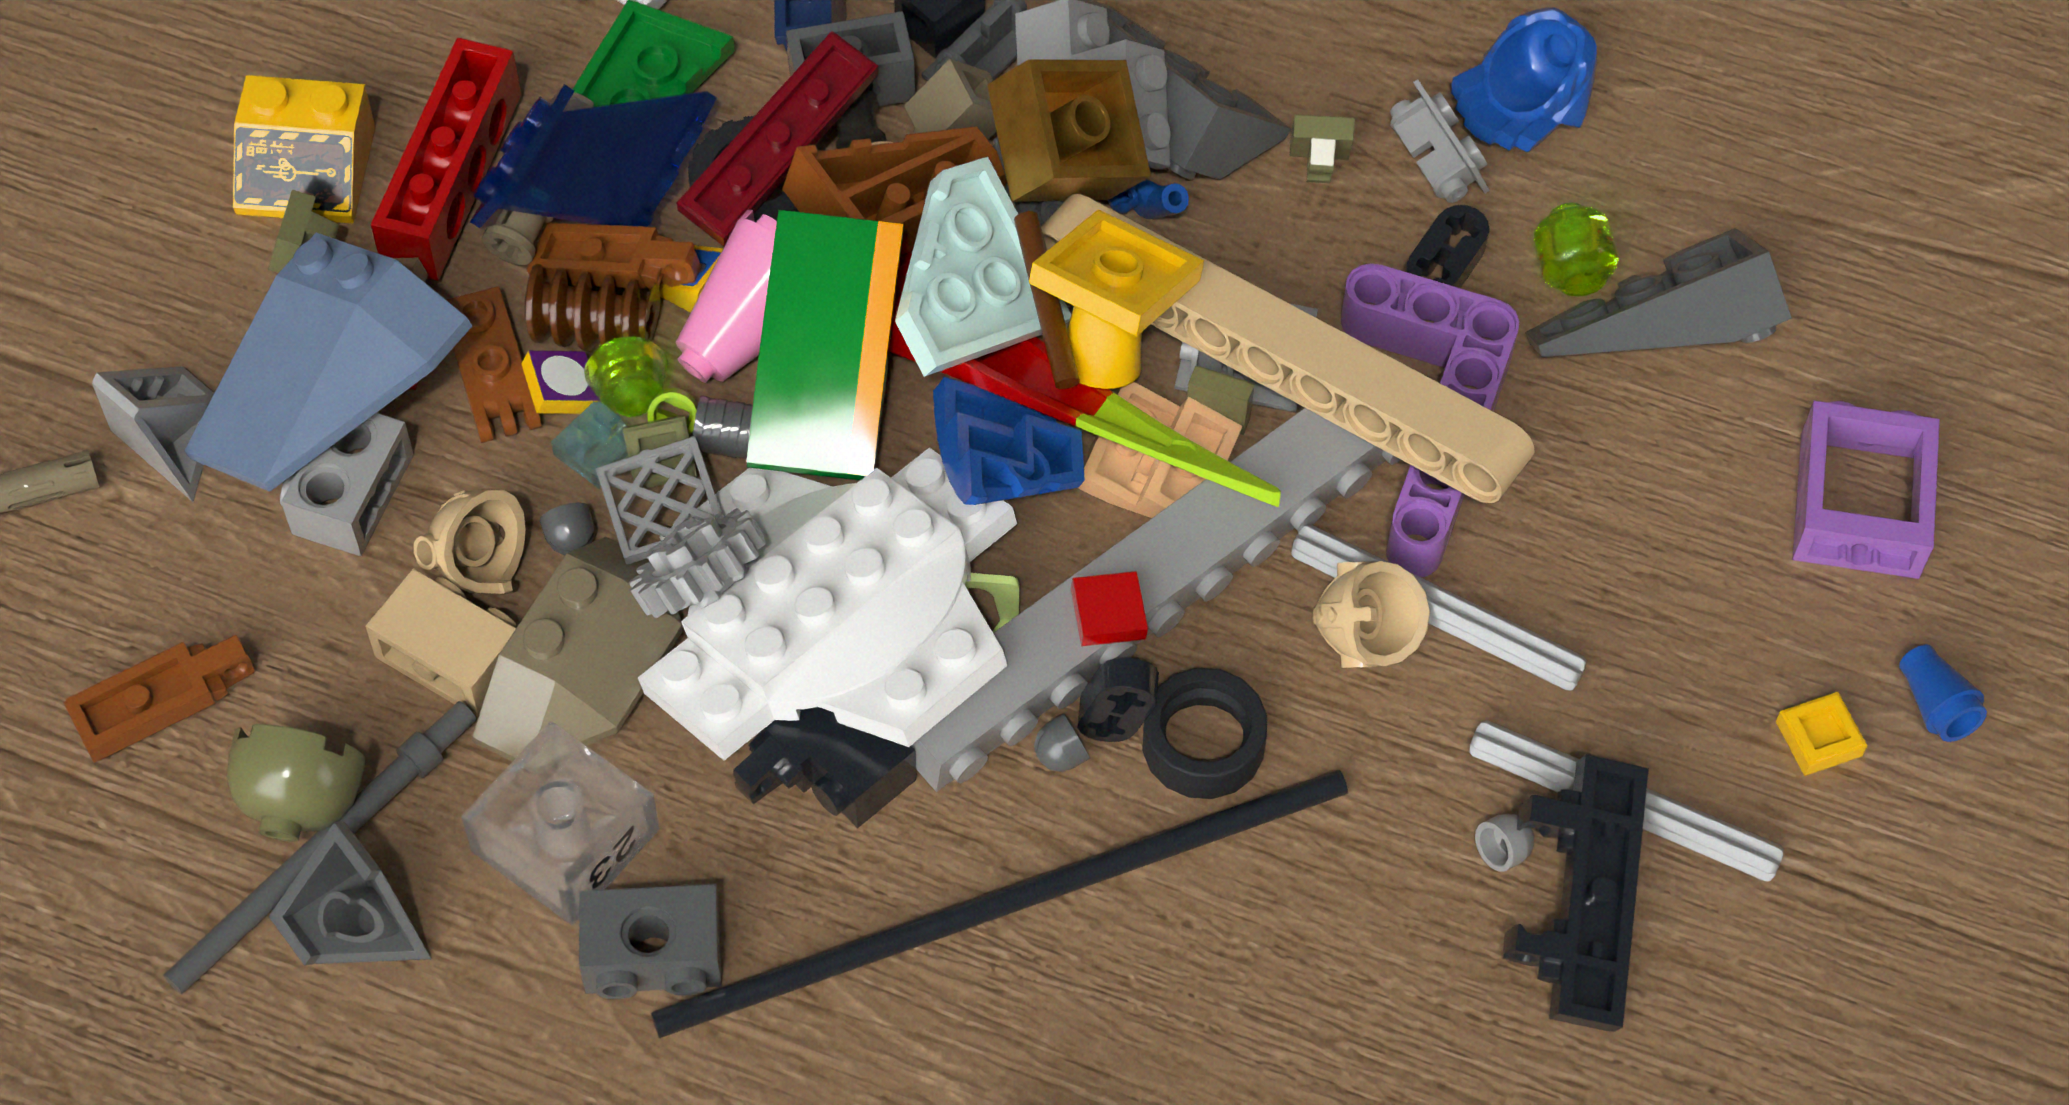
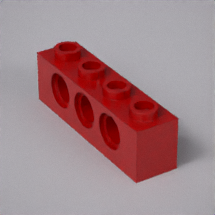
M456 38L370 224L378 254L390 258L418 257L428 273L427 278L439 281L521 97L513 50Z

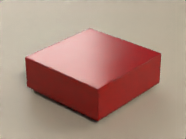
M1137 571L1072 578L1071 594L1081 647L1146 640L1148 625Z

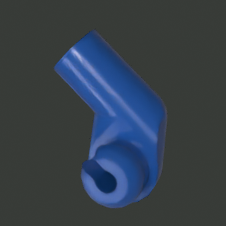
M1146 179L1112 197L1108 202L1117 213L1125 214L1134 209L1139 216L1154 220L1184 211L1188 205L1189 196L1185 187L1180 184L1174 183L1161 186Z

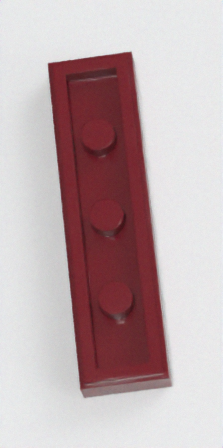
M831 31L676 202L677 211L721 245L725 246L742 215L747 210H753L754 214L787 177L796 148L799 146L816 145L878 76L879 66L835 32Z

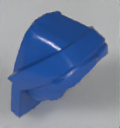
M1550 7L1526 12L1514 18L1508 24L1506 30L1500 34L1496 42L1485 52L1482 64L1453 77L1451 93L1457 100L1455 109L1465 118L1463 124L1478 139L1490 145L1497 143L1509 151L1517 147L1529 152L1546 139L1560 124L1581 127L1588 109L1595 78L1597 45L1594 37L1588 30L1562 10Z

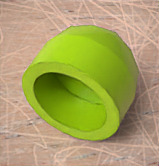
M678 388L665 389L656 394L648 409V422L679 416L659 408L660 403L664 401L690 412L686 420L688 435H690L694 430L698 407L695 399L688 392Z

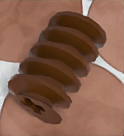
M541 264L532 266L525 293V321L530 339L535 343L547 341L552 334L554 343L559 347L571 345L576 338L580 349L591 351L600 341L602 351L607 355L617 354L624 345L626 354L631 359L641 358L647 350L655 333L660 310V290L657 283L653 285L647 299L640 298L638 282L634 279L629 281L623 295H617L614 278L610 275L604 278L599 291H592L589 272L583 271L575 287H568L565 268L559 267L551 283H544L543 267Z

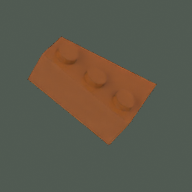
M976 126L906 134L903 142L872 145L870 139L852 140L849 148L817 151L816 145L799 146L796 148L782 190L799 212L903 224L901 257L913 251L930 181L941 171L988 157L1004 188L1007 180L997 151Z

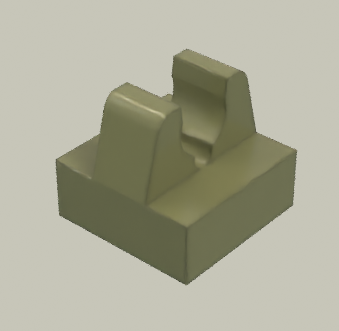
M1294 115L1290 137V157L1307 158V182L1331 183L1334 159L1349 160L1354 141L1355 118Z
M292 189L268 270L279 273L293 258L296 250L302 244L309 241L315 233L336 239L339 225L312 212L315 196Z

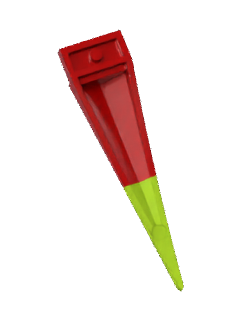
M909 252L900 257L889 352L916 362L895 322L912 253ZM1037 337L939 371L1279 507L1281 496L1279 488L1187 439L1111 390L1094 388L1081 383L1067 389L1056 388L1045 343Z

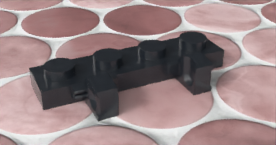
M1586 754L1576 761L1573 790L1561 789L1557 794V800L1531 795L1529 800L1519 805L1517 830L1520 831L1525 826L1538 829L1544 838L1558 837L1557 852L1567 853L1560 919L1550 921L1548 930L1541 935L1528 933L1522 924L1511 927L1505 932L1502 959L1527 966H1539L1537 979L1553 983L1549 1019L1608 1032H1615L1623 1028L1649 768Z

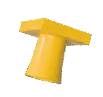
M1098 209L1032 263L1029 284L1074 306L1067 332L1080 379L1079 383L1094 388L1115 389L1133 383L1140 376L1142 370V331L1200 281L1204 260Z

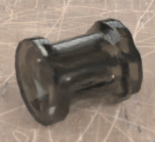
M866 88L835 122L838 140L835 143L836 149L849 148L852 140L870 139L871 143L887 141L885 133L878 128L875 114L878 111L879 103L875 92L871 89Z

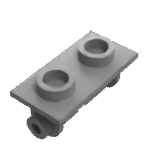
M1418 79L1413 83L1421 97L1412 103L1409 100H1403L1395 104L1390 111L1392 116L1390 125L1399 135L1413 158L1431 146L1435 149L1418 160L1417 164L1433 187L1436 196L1445 198L1449 203L1457 202L1467 194V186L1474 181H1477L1484 193L1490 191L1479 172L1488 164L1469 135L1459 141L1450 128L1458 123L1459 120L1442 93L1439 92L1430 98Z

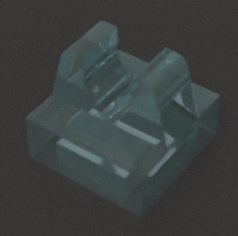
M600 401L593 402L551 441L553 455L600 489L601 484L595 468L628 458L622 427L627 425L618 414Z

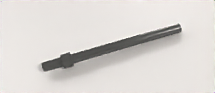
M458 701L425 733L421 734L416 731L396 749L399 757L356 796L352 808L340 821H344L353 834H355L416 776L425 778L443 761L441 753L477 720L474 713L464 703ZM331 826L315 833L163 974L165 980L178 993L182 995L275 908Z

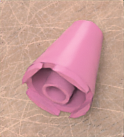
M747 210L737 221L676 340V345L682 352L678 362L686 371L701 382L707 383L711 377L723 382L759 355L777 224L775 219L765 214L757 222H754L753 210Z

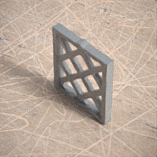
M695 436L653 450L646 449L638 455L595 468L626 564L647 559L649 549L663 541L637 547L647 531L666 538L674 531L677 525L688 520L690 517L704 520L712 515L714 517L716 514L721 513ZM684 454L675 470L658 463V461ZM693 459H695L701 480L685 474ZM639 467L642 468L633 483L615 477L618 474ZM651 472L669 478L659 494L642 487ZM678 482L696 488L687 504L669 498ZM610 486L626 492L617 507ZM705 492L713 514L696 508ZM636 496L653 502L644 518L626 512ZM663 506L680 512L671 529L653 522ZM621 520L637 526L628 542Z

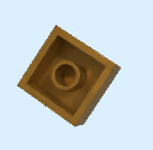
M1028 59L987 84L1012 202L1065 201L1072 194H1081L1093 200H1109L1151 177L1126 60Z

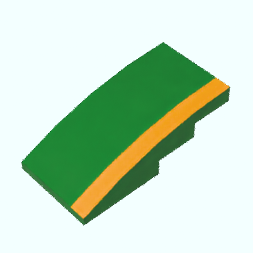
M778 210L756 374L746 461L747 468L862 480L874 470L888 370V354L903 239V224Z

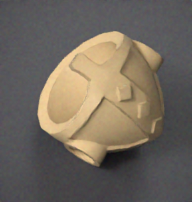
M480 489L467 492L464 490L454 494V497L441 505L440 510L430 524L428 534L416 538L414 542L415 558L423 569L431 570L436 568L446 579L469 593L503 594L513 591L511 578L518 568L524 550L526 532L524 512L517 498L502 489ZM499 524L505 531V539L500 535Z
M1383 561L1337 563V577L1326 587L1312 613L1313 624H1316L1327 643L1341 655V668L1388 666L1402 662L1418 649L1427 633L1430 616L1426 592L1415 576L1398 564Z

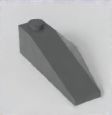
M1079 0L1107 8L1110 30L1109 44L1126 39L1164 50L1165 66L1167 69L1168 124L1170 127V167L1167 168L1188 179H1193L1196 173L1222 179L1287 137L1291 128L1241 91L1233 90L1231 93L1217 83L1206 79L1210 73L1209 70L1196 62H1190L1172 51L1163 49L1166 45L1163 40L1111 6L1093 0Z
M1734 228L1663 259L1667 271L1659 275L1643 278L1639 275H1633L1619 282V289L1615 292L1616 298L1606 303L1603 299L1583 301L1528 330L1525 334L1529 344L1542 357L1729 343L1739 340L1743 343H1750L1769 337L1775 333V325L1788 321L1792 317L1769 251Z

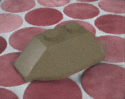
M607 537L566 553L498 655L472 736L475 744L531 770L547 763L548 758L576 751L619 732L644 693L637 677L667 655L683 632L678 612L671 615L668 610L658 618H654L652 613L647 616L629 590L632 588L629 580L639 575L636 569L650 562L648 558L632 564H626L619 543Z

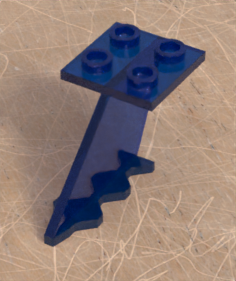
M564 84L549 102L539 97L523 122L519 120L500 149L504 153L496 167L492 166L488 170L473 194V197L481 201V204L470 222L481 228L497 209H504L595 225L648 227L654 218V212L658 204L678 176L682 161L702 133L705 120L717 97L705 91L563 111L574 93L573 89Z

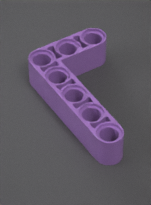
M1379 264L1360 265L1351 271L1346 280L1340 319L1346 334L1365 344L1444 367L1445 370L1440 384L1494 412L1511 364L1519 329V318L1516 311L1509 304L1498 299ZM1365 302L1374 303L1376 305L1366 304ZM1482 337L1491 338L1493 340H1486ZM1464 385L1474 386L1478 389H1469ZM1410 465L1393 512L1386 550L1388 562L1398 564L1408 572L1419 577L1428 576L1436 571L1442 562L1465 494ZM1427 484H1437L1445 489H1432ZM1407 535H1421L1428 540L1417 541L1409 538Z

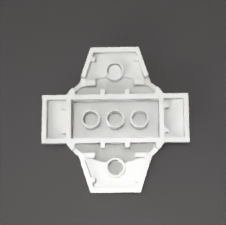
M930 447L891 478L876 468L858 483L833 487L787 472L748 468L718 491L715 496L720 511L724 516L737 508L741 512L748 510L764 534L763 539L766 544L757 550L759 556L756 559L745 564L748 571L745 577L734 582L721 594L719 600L701 609L698 605L689 606L688 616L681 621L688 638L637 678L646 696L723 760H726L774 720H800L801 709L814 707L834 712L838 723L910 747L1008 666L1001 645L965 584L967 581H971L970 562L1017 525L1013 507L1004 500L977 505L963 504L948 480L941 455ZM708 500L697 508L713 514Z

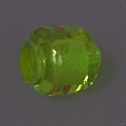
M1578 203L1559 205L1548 216L1543 218L1534 230L1533 246L1543 280L1549 287L1561 291L1568 296L1579 297L1597 292L1604 287L1617 269L1619 255L1610 222L1603 212L1593 207L1582 206Z

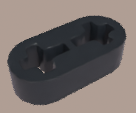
M1454 205L1443 210L1409 256L1405 272L1428 277L1436 266L1440 265L1444 267L1442 278L1436 277L1433 280L1461 288L1483 257L1490 230L1489 222L1485 215L1478 209L1467 205ZM1462 230L1471 234V236L1465 235L1462 237L1455 248L1449 245L1451 235L1456 236Z
M1129 657L1114 658L1103 663L1080 696L1077 724L1080 733L1088 738L1104 742H1120L1135 735L1156 706L1159 679L1157 668L1147 661Z

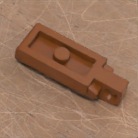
M547 223L535 248V256L527 266V271L530 275L532 266L541 264L543 267L544 283H551L556 270L561 267L566 269L568 285H576L580 274L585 271L590 273L592 286L601 287L604 278L610 275L614 278L615 287L626 288L629 281L634 279L637 280L639 288L645 289L646 286L651 289L655 283L659 286L660 282L669 287L694 283L702 263L699 261L693 242L673 241L672 238L659 235L656 227Z
M237 635L205 649L203 643L187 648L183 641L66 698V701L63 703L90 757L96 763L215 704L214 701H219L228 694L226 688L243 680L255 671Z

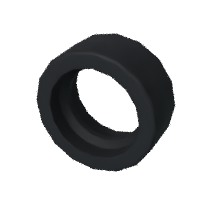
M1193 668L1173 674L1158 686L1156 706L1144 721L1142 752L1150 772L1166 788L1188 798H1219L1237 792L1254 778L1264 759L1268 715L1259 694L1238 676L1222 669ZM1191 706H1214L1230 713L1241 724L1243 742L1239 750L1231 757L1215 762L1194 761L1179 754L1168 743L1166 725L1169 719L1179 710Z

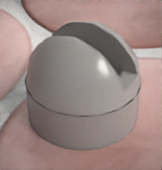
M1516 814L1497 815L1481 823L1476 829L1475 841L1479 854L1489 867L1499 872H1505L1521 864L1532 853L1534 847V832L1532 828L1524 827L1520 831L1517 830L1518 816Z

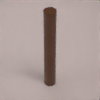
M1035 211L1022 212L1014 217L1028 279H1030L1032 263L1047 251L1038 213ZM1030 284L1055 387L1058 389L1071 388L1077 385L1080 379L1060 300Z

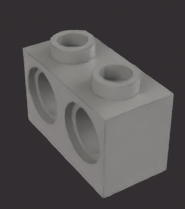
M375 413L284 481L280 493V504L284 509L292 535L362 556L414 456L404 421ZM364 448V450L358 453L347 454L354 449ZM338 499L332 504L320 505L326 500Z

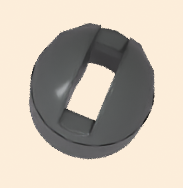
M577 502L558 506L543 514L539 520L547 543L554 551L564 556L566 553L590 544L593 540L594 522L589 507L585 503Z
M1064 714L1046 723L1038 731L1034 748L1036 756L1046 768L1064 772L1074 769L1090 759L1082 742Z

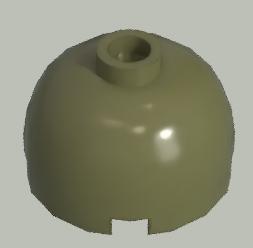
M254 724L248 737L243 729L239 727L235 729L228 758L227 780L231 797L242 813L261 822L260 834L276 840L296 842L299 840L301 831L318 832L332 826L334 822H339L352 808L360 789L366 765V756L345 744L343 756L328 751L324 748L327 736L286 726Z

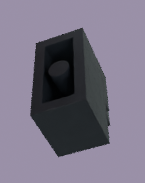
M814 707L801 709L800 720H774L749 743V750L752 753L733 770L736 788L752 804H755L781 784H784L788 789L796 785L803 793L812 788L817 800L829 813L838 816L842 812L859 828L916 781L915 749L912 746L907 747L837 722L834 712Z

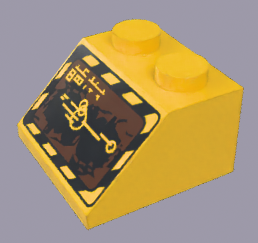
M246 75L234 122L233 209L235 214L283 218L293 189L316 197L312 212L333 222L354 224L375 132V124L365 84Z

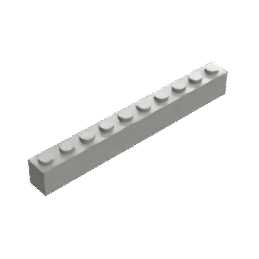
M1304 408L1230 462L1279 488L1281 491L1279 507L1206 479L996 630L993 634L1003 649L1008 666L911 745L915 749L916 770L936 792L954 779L958 783L969 780L985 765L988 760L987 755L1004 742L1008 746L1019 743L1036 727L1038 723L1037 718L1054 705L1058 709H1063L1079 698L1088 684L1087 681L1095 675L1103 663L1114 658H1131L1137 649L1136 645L1142 640L1081 647L1071 594L1072 578L1137 571L1148 625L1147 637L1152 633L1156 637H1161L1180 622L1185 614L1184 609L1200 597L1205 602H1208L1218 596L1231 582L1232 574L1242 566L1249 563L1252 567H1255L1264 562L1277 549L1280 544V538L1294 528L1299 532L1304 526L1316 523L1325 512L1326 505L1340 494L1344 498H1349L1356 494L1369 481L1372 471L1383 462L1387 461L1390 465H1393L1401 459Z

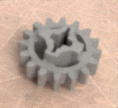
M739 508L734 509L726 516L721 512L714 517L712 515L700 521H696L694 517L677 525L669 536L649 549L647 558L650 562L636 569L639 575L629 580V584L632 587L629 590L647 616L652 613L654 618L660 617L668 610L671 615L675 614L680 609L683 610L690 605H698L700 609L719 600L721 594L734 582L745 577L748 572L745 564L756 559L759 556L757 550L766 544L763 539L764 534L749 511L741 512Z

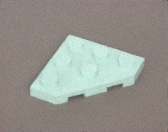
M988 157L943 170L929 184L895 319L924 377L1042 335L1014 223V217L1018 213ZM1059 299L1064 320L1067 323L1070 321L1071 313L1066 303Z

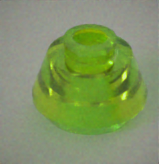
M626 336L610 340L599 346L584 367V376L587 384L605 408L622 416L635 417L648 412L654 396L663 390L669 362L665 351L650 340L642 337Z

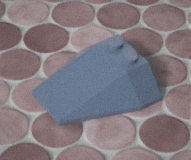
M315 233L309 241L302 244L296 250L293 258L276 275L184 451L194 461L270 492L432 372L469 331L472 324L464 314L398 260Z

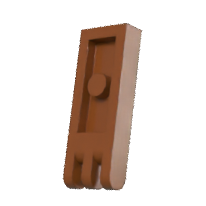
M499 286L447 299L446 301L464 314L472 324L469 331L453 347V352L481 443L493 440V428L489 420L497 417L500 418L505 437L518 434L513 413L523 411L524 420L529 430L542 427L539 413H536L521 365L522 358Z

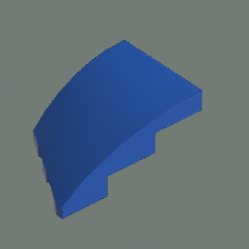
M943 377L933 390L934 417L942 463L953 490L963 504L977 505L1079 488L1085 481L1082 430L1056 423V418L977 386Z

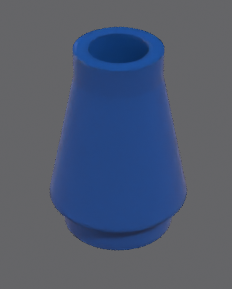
M1920 645L1904 655L1899 663V668L1907 678L1925 726L1930 733L1939 734L1942 740L1946 742H1953L1967 737L1982 725L1987 716V710L1983 706V693L1943 660L1931 645Z

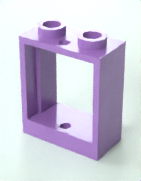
M1813 401L1801 433L1792 560L1919 579L1934 548L1940 419L1918 416L1913 412L1905 410L1889 412L1855 407L1853 404L1843 401L1829 403ZM1827 446L1914 458L1911 522L1823 509Z

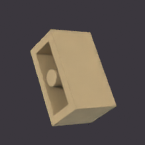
M412 569L367 623L366 630L375 658L451 703L456 704L458 701L464 703L474 713L475 717L478 718L498 655L518 626L509 616L496 608L490 607L485 611L466 599L464 593L452 582L441 577L432 580Z

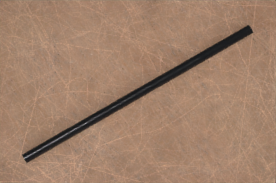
M1340 770L1332 771L651 1012L654 1027L660 1039L1348 794L1345 778Z

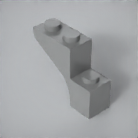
M1058 0L1015 14L1018 65L1028 59L1126 60L1149 168L1163 169L1170 167V127L1168 124L1167 69L1165 66L1164 50L1126 39L1109 44L1110 30L1107 8L1079 0Z

